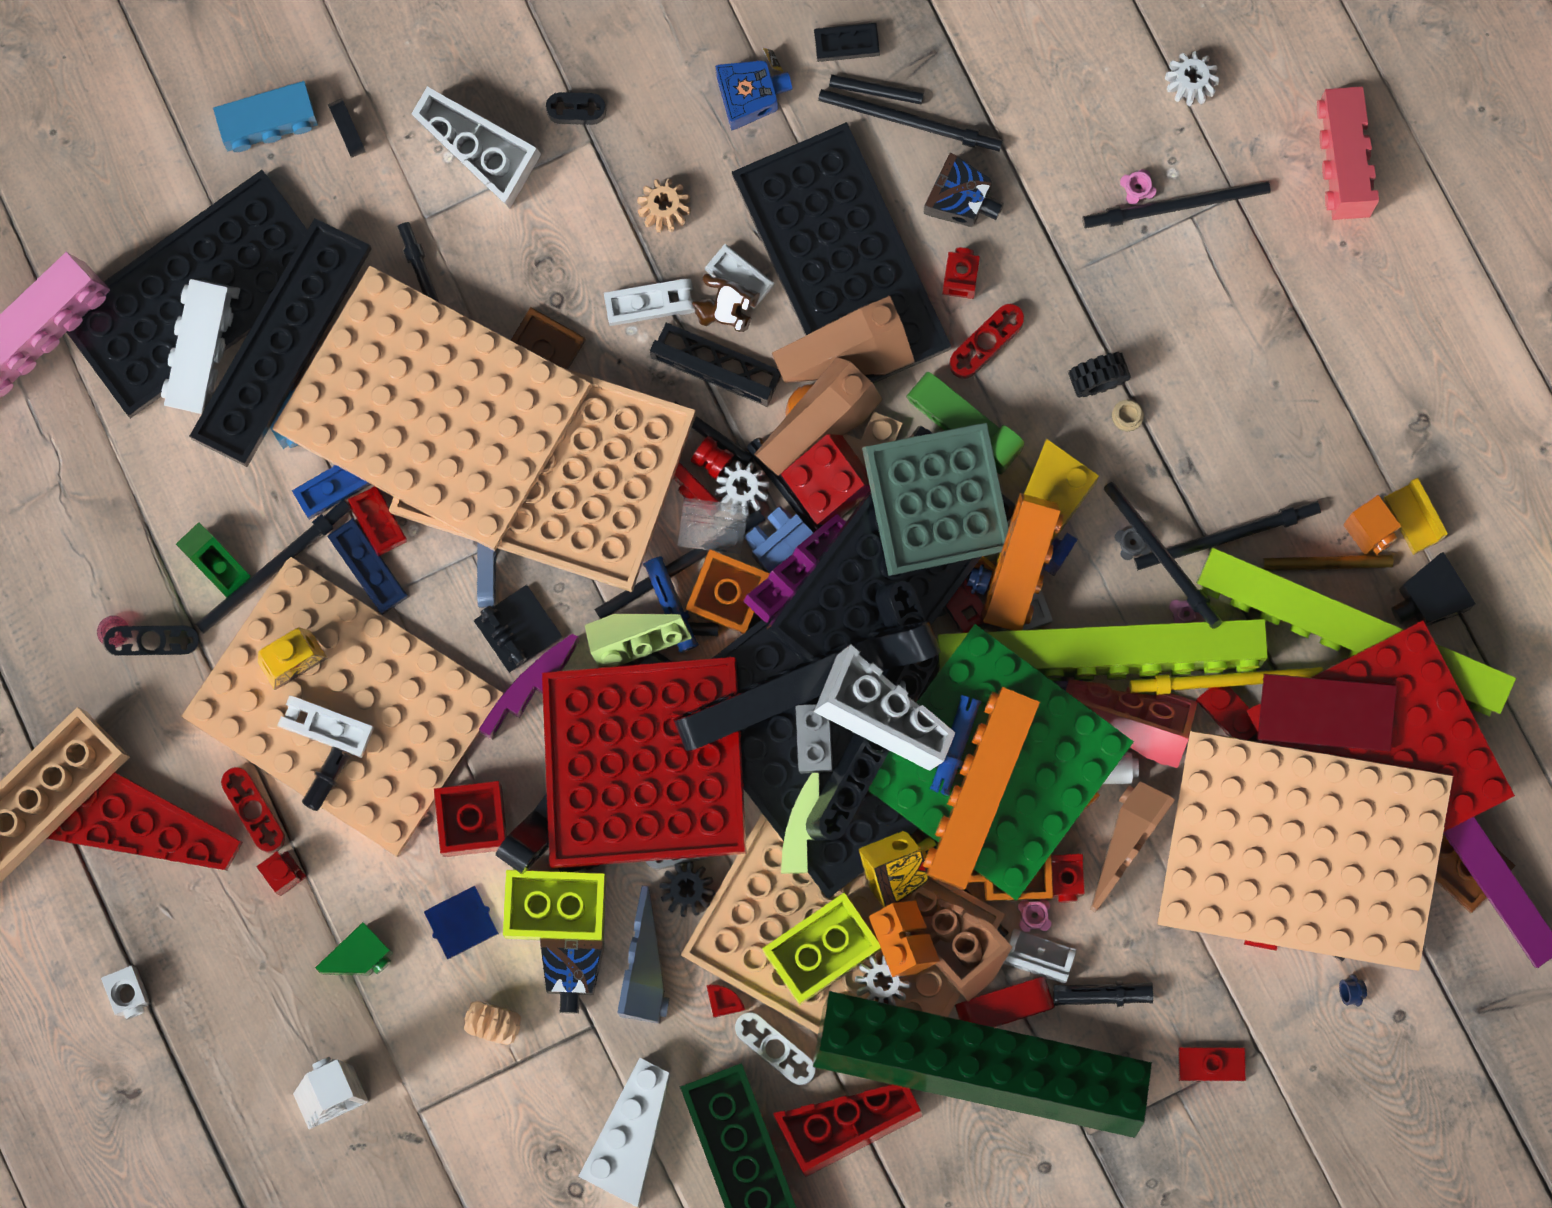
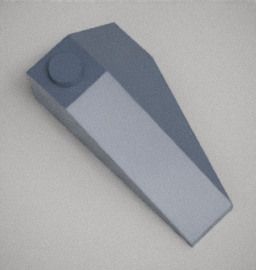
M642 885L634 923L635 936L632 937L629 948V970H625L617 1013L622 1018L659 1024L660 1017L667 1016L670 998L664 997L665 990L650 889L648 886Z

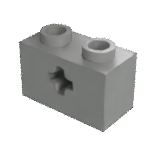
M817 704L796 706L798 768L801 774L834 771L831 720L814 712Z

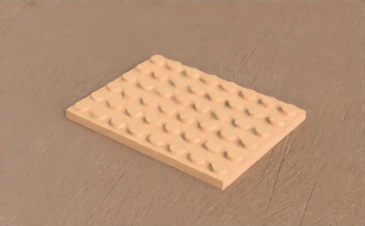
M369 266L272 429L292 442L496 551L592 386L586 380Z
M565 369L591 383L592 387L499 544L498 549L633 592L695 419L696 410ZM393 497L389 508L391 514L471 539Z
M290 557L286 560L181 717L302 796L306 795L316 777L314 775L315 771H320L332 747L277 726L280 717H284L288 709L286 703L289 695L373 726V732L362 758L342 751V754L346 753L350 756V759L336 780L337 786L331 788L321 808L398 857L434 803V788H442L446 785L480 734V726L504 693ZM298 627L310 630L328 659L274 690L258 664V651ZM300 711L296 722L304 724L308 713Z
M1190 730L1157 925L1419 971L1453 776Z
M761 814L746 840L747 854H738L713 897L710 906L705 911L682 951L681 956L818 1034L823 1006L829 991L867 999L870 995L869 992L862 996H858L856 993L859 988L865 987L866 984L855 982L856 976L867 977V975L857 966L799 1006L763 953L762 948L844 892L877 939L869 916L884 907L871 892L865 871L829 899L808 873L781 874L784 841L765 816ZM929 877L928 881L922 885L923 888L935 893L937 897L952 905L956 904L979 919L982 918L990 922L996 930L1005 916L1001 911L964 890ZM881 949V951L873 955L877 959L878 965H882L883 952ZM869 959L862 963L870 969L873 968ZM934 964L918 974L899 978L900 981L910 982L911 987L908 989L898 987V990L906 995L904 1001L898 999L895 995L892 997L896 1002V1006L948 1017L961 993ZM882 974L875 976L878 978L877 982L873 981L876 988L882 987L884 991L890 989L888 987V983H892L890 977L884 978Z

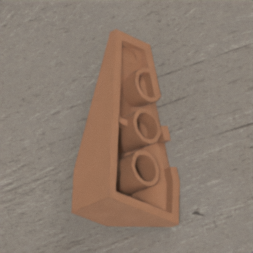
M890 296L864 306L772 352L784 383L818 380L836 357L850 361L864 375L874 374V376L886 375L915 362L903 324Z
M836 357L754 455L779 476L827 434L843 436L861 425L883 399L874 384L850 361Z
M1141 781L1135 788L1129 785L1118 800L1123 803V806L1117 815L1090 910L1094 913L1102 905L1126 868L1133 861L1145 841L1175 801L1171 796Z
M920 886L899 902L916 901L927 928L921 931L908 932L910 936L930 935L940 960L935 965L969 1002L995 979L1012 946L990 922L969 914L963 908L956 904L952 905L937 897L935 893Z

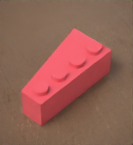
M1363 87L1325 89L1321 100H1317L1318 119H1323L1324 130H1320L1319 140L1320 148L1326 149L1327 161L1322 163L1323 179L1329 181V191L1325 192L1326 210H1331L1332 220L1370 218L1379 202L1378 190H1373L1374 179L1376 178L1375 167L1367 163L1371 158L1372 146L1369 135L1363 134V130L1368 128Z

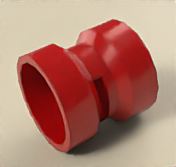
M708 436L695 451L691 462L697 467H705L708 470V475L716 480L718 476H722L725 473L724 468L731 465L735 454L728 449L722 450L718 448L717 441Z

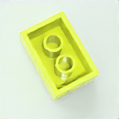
M506 870L504 938L540 940V938L600 940L604 942L606 875L602 873L526 871L524 874H520L516 870Z
M844 892L763 947L762 950L800 1006L881 951V947Z

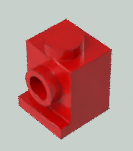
M959 247L955 249V252H948L942 295L974 299L980 256L974 255V250ZM956 267H967L968 271L961 274L957 272Z
M276 851L256 866L273 891L279 896H282L306 878V875L288 851L283 854Z
M1083 854L1051 855L1053 897H1058V903L1078 902V896L1085 894ZM1065 872L1071 873L1073 875V882L1070 884L1064 883L1061 879L1062 874Z

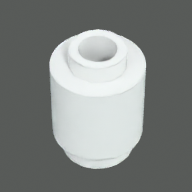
M1126 752L1103 784H1132V779L1139 776L1138 758H1132V752Z

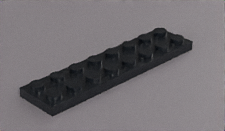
M314 218L189 435L191 440L248 467L372 250L369 244Z

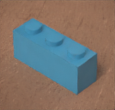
M304 81L213 107L221 138L227 152L232 150L233 152H243L250 149L252 144L262 141L264 143H273L280 140L281 136L293 132L297 135L304 134L312 130L313 126L318 125Z

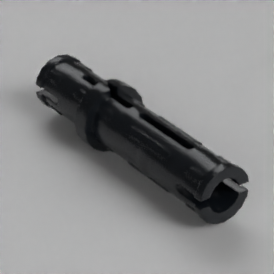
M1116 981V984L1054 985L1053 987L1054 1006L1116 1004L1117 1007H1124V1004L1129 1003L1153 1004L1152 982L1123 984V981Z

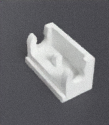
M1013 929L1009 941L1012 949L1003 964L1065 984L1076 949Z

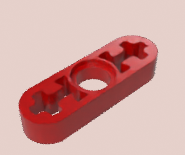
M1005 304L988 318L951 355L950 370L953 375L960 379H967L979 371L1021 330L1024 322L1022 310L1014 304ZM1003 314L1007 316L1015 314L1016 325L1007 324L1002 329V334L1006 336L1002 338L996 328L1003 323ZM984 333L994 336L996 344L991 349H983L978 345V337ZM970 345H972L978 355L983 357L980 360L976 354L970 361L971 368L969 370L966 367L962 369L957 368L959 363L957 358L966 359L971 354L972 349L968 348Z
M234 767L228 769L222 776L221 786L254 843L260 850L266 853L279 851L284 845L285 834L253 779L242 768ZM233 775L239 778L244 777L245 780L241 783L243 789L247 794L253 790L254 794L242 798L236 788L229 789V785L232 784L231 777ZM237 798H242L239 803L236 802ZM252 801L259 802L262 806V813L256 819H248L244 814L245 806ZM268 817L270 822L264 823L271 833L277 832L278 834L275 836V844L272 846L268 843L262 844L261 840L265 838V835L261 828L258 827L255 831L252 829V826L262 824Z

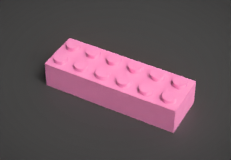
M65 252L0 314V397L10 392L14 386L12 383L20 375H26L34 369L37 364L36 360L40 356L54 350L60 342V337L67 331L70 332L76 329L83 321L82 317L90 309L93 310L99 307L105 301V295L110 291L87 263L68 252Z

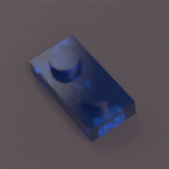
M1068 532L1062 540L1056 537L1051 544L1053 545L1052 557L1044 570L1055 576L1078 539Z

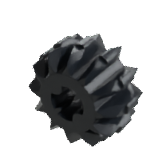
M688 862L687 872H683L680 863H676L675 869L678 875L674 876L670 871L664 873L665 877L672 882L671 884L660 883L659 887L662 890L671 892L664 894L661 900L664 903L674 899L668 908L671 913L675 912L680 905L682 906L680 911L681 917L685 918L687 916L688 907H692L693 914L698 916L700 915L697 907L698 903L705 908L710 906V903L703 898V895L709 897L715 895L714 890L704 888L714 882L713 878L706 877L702 880L700 879L706 871V868L703 866L694 874L693 862ZM683 882L688 885V882L694 883L693 891L695 894L692 897H689L688 894L686 898L680 896L682 890L679 886Z

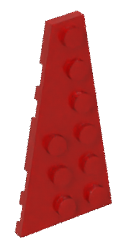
M116 772L46 838L225 871L230 867L243 843Z

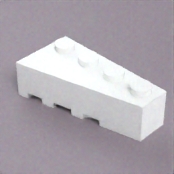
M427 86L412 115L510 209L541 153L536 147Z
M190 279L189 285H184L181 295V303L185 304L183 315L178 316L174 330L175 335H178L176 348H171L168 358V366L172 367L169 379H165L161 393L162 398H165L164 406L200 414L203 413L213 395L218 377V370L213 369L214 363L221 361L226 346L224 338H221L222 332H226L228 326L231 327L234 315L231 313V307H229L231 298L238 299L240 288Z
M849 645L840 652L835 659L814 712L929 771L944 762L955 732L925 706H919L908 697V692L900 685L895 686L882 675L883 671L874 663L869 664L863 659L855 647Z
M331 1057L314 1063L312 1065L314 1070L306 1073L293 1093L309 1130L369 1102L354 1067L338 1059H331Z
M639 1058L578 1176L638 1208L670 1079L669 1072Z

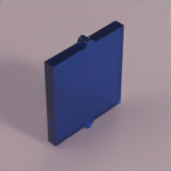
M475 886L424 911L434 932L432 937L438 940L447 960L499 934L489 915L490 908L484 905Z

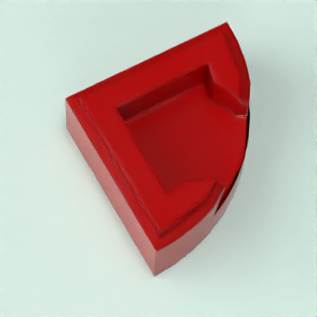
M706 985L714 1018L746 1011L742 1000L729 988L721 985Z

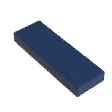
M354 518L327 536L381 615L408 598L406 592L383 559L377 555L369 539Z

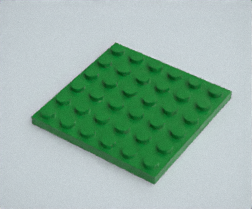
M975 624L922 694L917 704L925 706L951 728L961 695L970 697L966 711L969 710L973 698L982 702L961 761L964 762L966 755H974L977 745L972 743L978 725L980 723L986 724L989 714L985 713L984 710L993 692L998 693L1004 687L1040 702L974 867L975 871L1017 901L1134 741ZM889 751L868 791L936 842H939L940 837L935 835L937 827L943 816L949 817L953 806L947 804L950 796L941 794L944 780L938 793L929 789L938 766L929 771ZM959 768L956 772L950 795L954 786H961L965 776L959 774L961 770Z

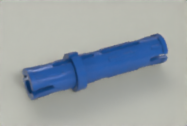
M659 556L643 563V566L646 568L664 614H680L692 636L691 639L677 644L679 652L683 653L699 646L688 622L690 618L689 613L683 610L663 562V557Z
M961 695L951 727L955 735L944 762L938 765L932 785L929 788L938 793L944 780L941 794L950 796L958 768H962L963 761H961L979 706L982 703L973 698L969 710L966 711L970 702V697Z

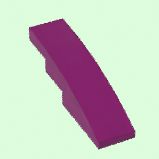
M836 514L798 545L791 556L773 569L766 580L747 594L744 602L765 623H768L777 615L846 521Z
M572 633L553 646L513 682L496 702L480 726L479 731L481 734L493 740L508 713L518 718L522 716L535 692L538 691L543 694L542 673L563 671L580 642L578 636Z

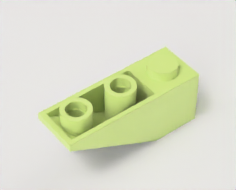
M612 614L585 625L590 652L599 668L617 667L692 638L680 614Z

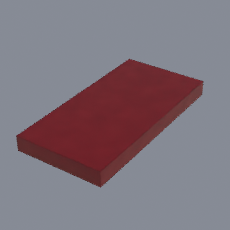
M1263 673L1258 740L1391 751L1397 686Z

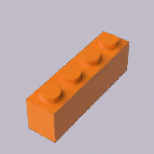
M1023 493L1019 494L981 613L984 623L1013 631H1021L1024 623H1030L1034 611V606L1030 604L1034 593L1039 594L1043 584L1044 576L1040 575L1043 564L1050 562L1053 553V545L1050 542L1053 533H1059L1063 522V515L1060 514L1061 511L1057 503Z

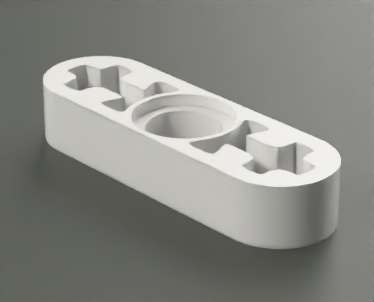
M745 1013L737 1019L735 1031L738 1038L795 1085H805L813 1079L815 1075L813 1061L759 1015ZM753 1019L758 1022L756 1029L762 1035L765 1029L771 1032L770 1035L763 1039L760 1048L754 1045L759 1040L756 1036L750 1033L746 1037L742 1034L744 1027L741 1024L744 1020L749 1023ZM774 1039L780 1040L785 1046L784 1054L777 1059L769 1057L765 1051L767 1043ZM790 1050L797 1054L792 1057V1060L800 1065L803 1062L808 1064L806 1071L809 1075L806 1078L803 1076H799L797 1079L794 1078L795 1070L788 1063L785 1069L779 1066L780 1063L788 1058Z

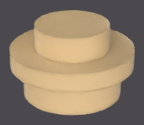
M1122 400L1114 406L1112 411V421L1122 431L1130 432L1136 430L1144 419V411L1141 405L1134 400Z

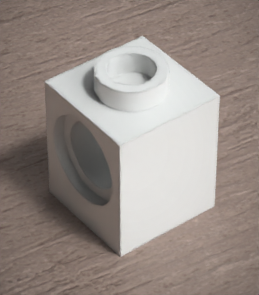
M131 965L101 978L115 1015L120 1017L124 1015L126 1019H130L144 1013L143 1007L151 1004L136 967ZM131 985L135 991L134 998L128 1003H123L120 999V991L123 987Z

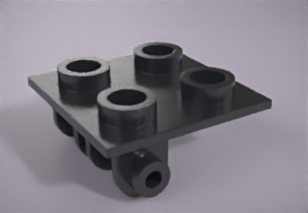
M527 584L495 605V607L490 605L480 612L481 615L473 620L509 673L563 637Z

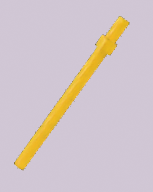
M1315 667L1170 677L1169 674L1155 675L1154 679L1130 680L1129 688L1130 693L1156 692L1157 695L1170 694L1171 690L1263 684V673L1311 677L1323 671V668Z

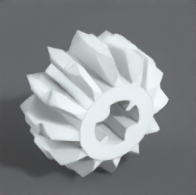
M1196 51L1192 52L1191 59L1182 53L1179 55V62L1172 60L1169 65L1171 71L1166 72L1165 80L1171 82L1167 86V91H1177L1175 96L1176 102H1179L1183 97L1187 98L1186 103L1188 106L1192 105L1194 98L1201 105L1205 103V95L1213 97L1215 94L1213 86L1219 83V77L1214 75L1217 72V66H1207L1210 59L1208 55L1204 56L1202 60L1197 59L1198 53ZM1188 75H1195L1196 83L1190 82Z
M740 461L736 462L735 472L726 466L724 472L728 478L718 476L716 482L723 487L715 489V495L724 497L720 501L722 508L732 503L730 508V514L735 515L740 507L742 508L743 515L748 516L749 506L755 511H759L761 506L757 500L762 502L768 500V495L762 491L769 489V482L760 481L765 476L763 470H759L752 474L754 464L751 462L747 465L746 470H742ZM741 483H746L749 493L744 491V495H739L735 486L738 484L741 487Z
M884 955L882 956V965H878L875 956H871L869 960L873 967L872 969L864 964L859 966V969L867 977H855L856 983L866 984L865 987L857 990L858 996L869 992L868 1000L873 1001L876 998L878 1002L884 1003V1000L887 999L888 1004L895 1006L896 1002L892 996L895 995L902 1001L906 999V995L898 990V987L908 989L911 987V983L899 980V978L905 976L892 977ZM882 974L884 978L890 977L892 983H888L890 989L884 991L882 987L876 988L873 981L877 982L878 978L875 976Z

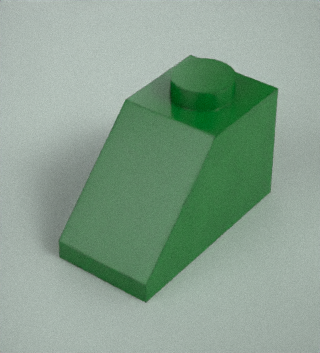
M199 522L176 543L178 548L226 598L251 577Z
M362 922L315 968L323 975L370 976L373 972L376 974L381 973L391 963L388 957L393 952Z

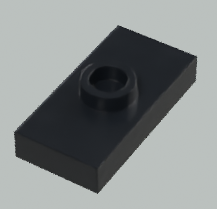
M877 23L814 29L817 62L880 56Z

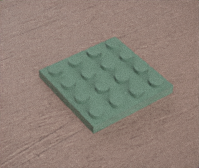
M987 423L862 448L888 576L1001 553L1009 528Z

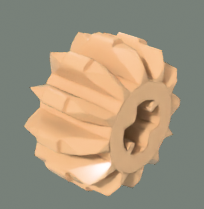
M655 179V189L644 186L643 192L646 196H641L637 199L638 204L642 206L638 210L639 217H646L644 221L646 227L656 223V232L661 233L663 225H667L668 230L673 232L674 222L683 226L685 219L682 215H689L691 212V208L685 205L690 202L689 194H682L684 188L681 184L676 185L672 189L671 179L666 180L665 186H661L660 181ZM662 201L669 202V207L666 206V210H659V204L662 205Z
M481 1001L472 1002L464 1018V1030L470 1035L505 1045L514 1043L521 1027V1016L517 1012Z

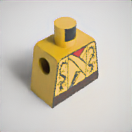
M299 627L258 651V664L274 690L328 659L310 630Z
M902 831L858 849L870 890L883 907L901 901L928 881L929 876L926 875L927 868L922 865L929 848L933 847L936 849L937 847L931 837L916 844L907 832Z

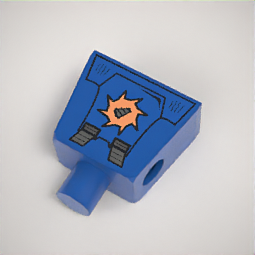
M766 61L720 64L715 66L716 77L731 131L778 110L776 94L793 90L789 73L785 72L770 76Z

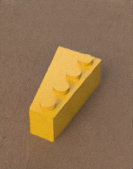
M1046 439L1024 494L1058 504L1061 511L1060 514L1063 515V522L1059 533H1053L1050 542L1052 545L1093 489L1099 475Z

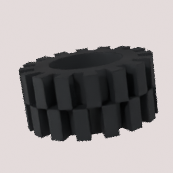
M1122 352L1108 353L1105 356L1100 355L1095 359L1091 358L1087 362H1082L1068 371L1076 397L1079 398L1082 396H1093L1099 392L1103 393L1108 389H1114L1117 385H1122L1131 378Z

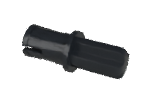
M335 747L331 748V752L320 771H315L314 775L316 777L302 800V803L307 808L313 811L320 809L331 788L337 786L336 780L350 759L349 755L346 753L342 754V751Z

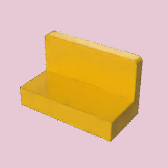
M1418 478L1411 480L1407 486L1383 498L1388 509L1401 525L1400 531L1413 555L1441 542L1448 535Z

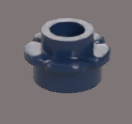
M983 564L980 565L979 569H972L966 584L972 587L971 594L973 595L975 592L982 595L985 594L992 575V570L984 568Z
M1353 974L1349 978L1340 981L1339 992L1343 1003L1346 1006H1361L1363 999L1367 997V988L1362 979L1358 980L1357 976Z

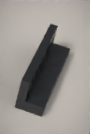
M667 322L658 340H654L650 349L651 359L765 407H768L781 378L777 368ZM669 332L681 337L686 348L679 350L664 344ZM687 340H689V341H691V342H693V343H696V344H694V345H692V346H689ZM702 347L708 348L712 351L715 360L707 362L693 356L692 351ZM717 353L724 355V357L718 358ZM731 359L739 361L744 373L736 374L722 368L721 363ZM746 365L751 366L754 369L748 371ZM763 371L772 375L773 378L769 387L751 380L750 376Z

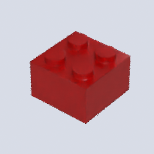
M827 434L781 473L784 480L817 525H824L836 514L842 517L870 491L867 470L842 435Z
M499 781L434 788L440 854L443 857L495 852L498 850L507 837L503 792Z

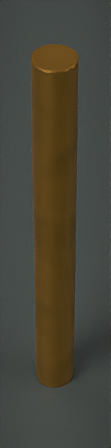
M1393 555L1263 558V569L1266 571L1393 568Z

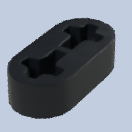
M558 92L552 94L546 102L547 115L551 121L557 124L594 125L601 122L606 115L605 102L601 96L595 93ZM558 102H564L565 107L574 109H564L562 115H557L556 110L552 109V107H557ZM594 102L596 108H600V110H595L594 115L590 116L587 110L578 108H588L589 103Z
M341 98L329 103L328 107L350 157L353 158L365 153L364 146L343 99Z

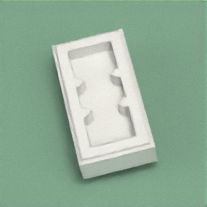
M726 244L722 246L705 267V271L715 278L720 277L735 281L748 290L751 289L760 293L757 305L774 286L773 281Z

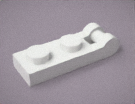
M680 279L605 292L604 299L609 326L677 314L686 315L694 313L695 307L692 305V302L695 300H692L690 292L693 290L692 280ZM678 293L679 302L670 303L668 294Z
M289 695L286 703L288 709L285 716L280 717L278 727L360 758L363 757L374 729L373 726ZM300 711L308 713L304 724L296 722Z

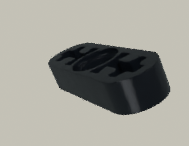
M185 625L117 626L109 629L103 637L105 650L114 656L186 655L192 653L199 643L197 632L192 627ZM164 630L170 631L169 637H179L181 631H186V636L192 637V643L187 644L185 650L181 649V645L178 643H170L169 647L171 650L165 651L166 636ZM131 631H138L136 636L138 651L131 650L133 644L122 645L120 651L116 650L115 645L109 644V638L115 637V632H121L122 638H133ZM148 631H153L160 637V644L155 650H148L142 645V636Z

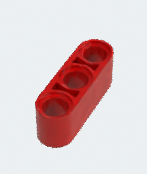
M1045 976L973 998L969 1002L966 1000L955 1004L959 1020L994 1028L1055 1008Z

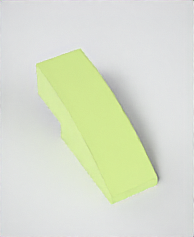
M812 773L792 809L784 837L781 874L808 873L807 840L814 839L806 831V821L819 798V773Z

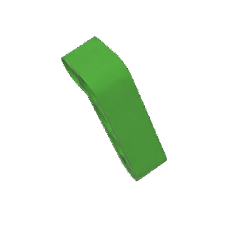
M926 372L906 395V398L912 405L944 431L987 423L998 474L1002 475L1023 450L1024 441L1016 432L1006 425H1002L999 428L930 372Z

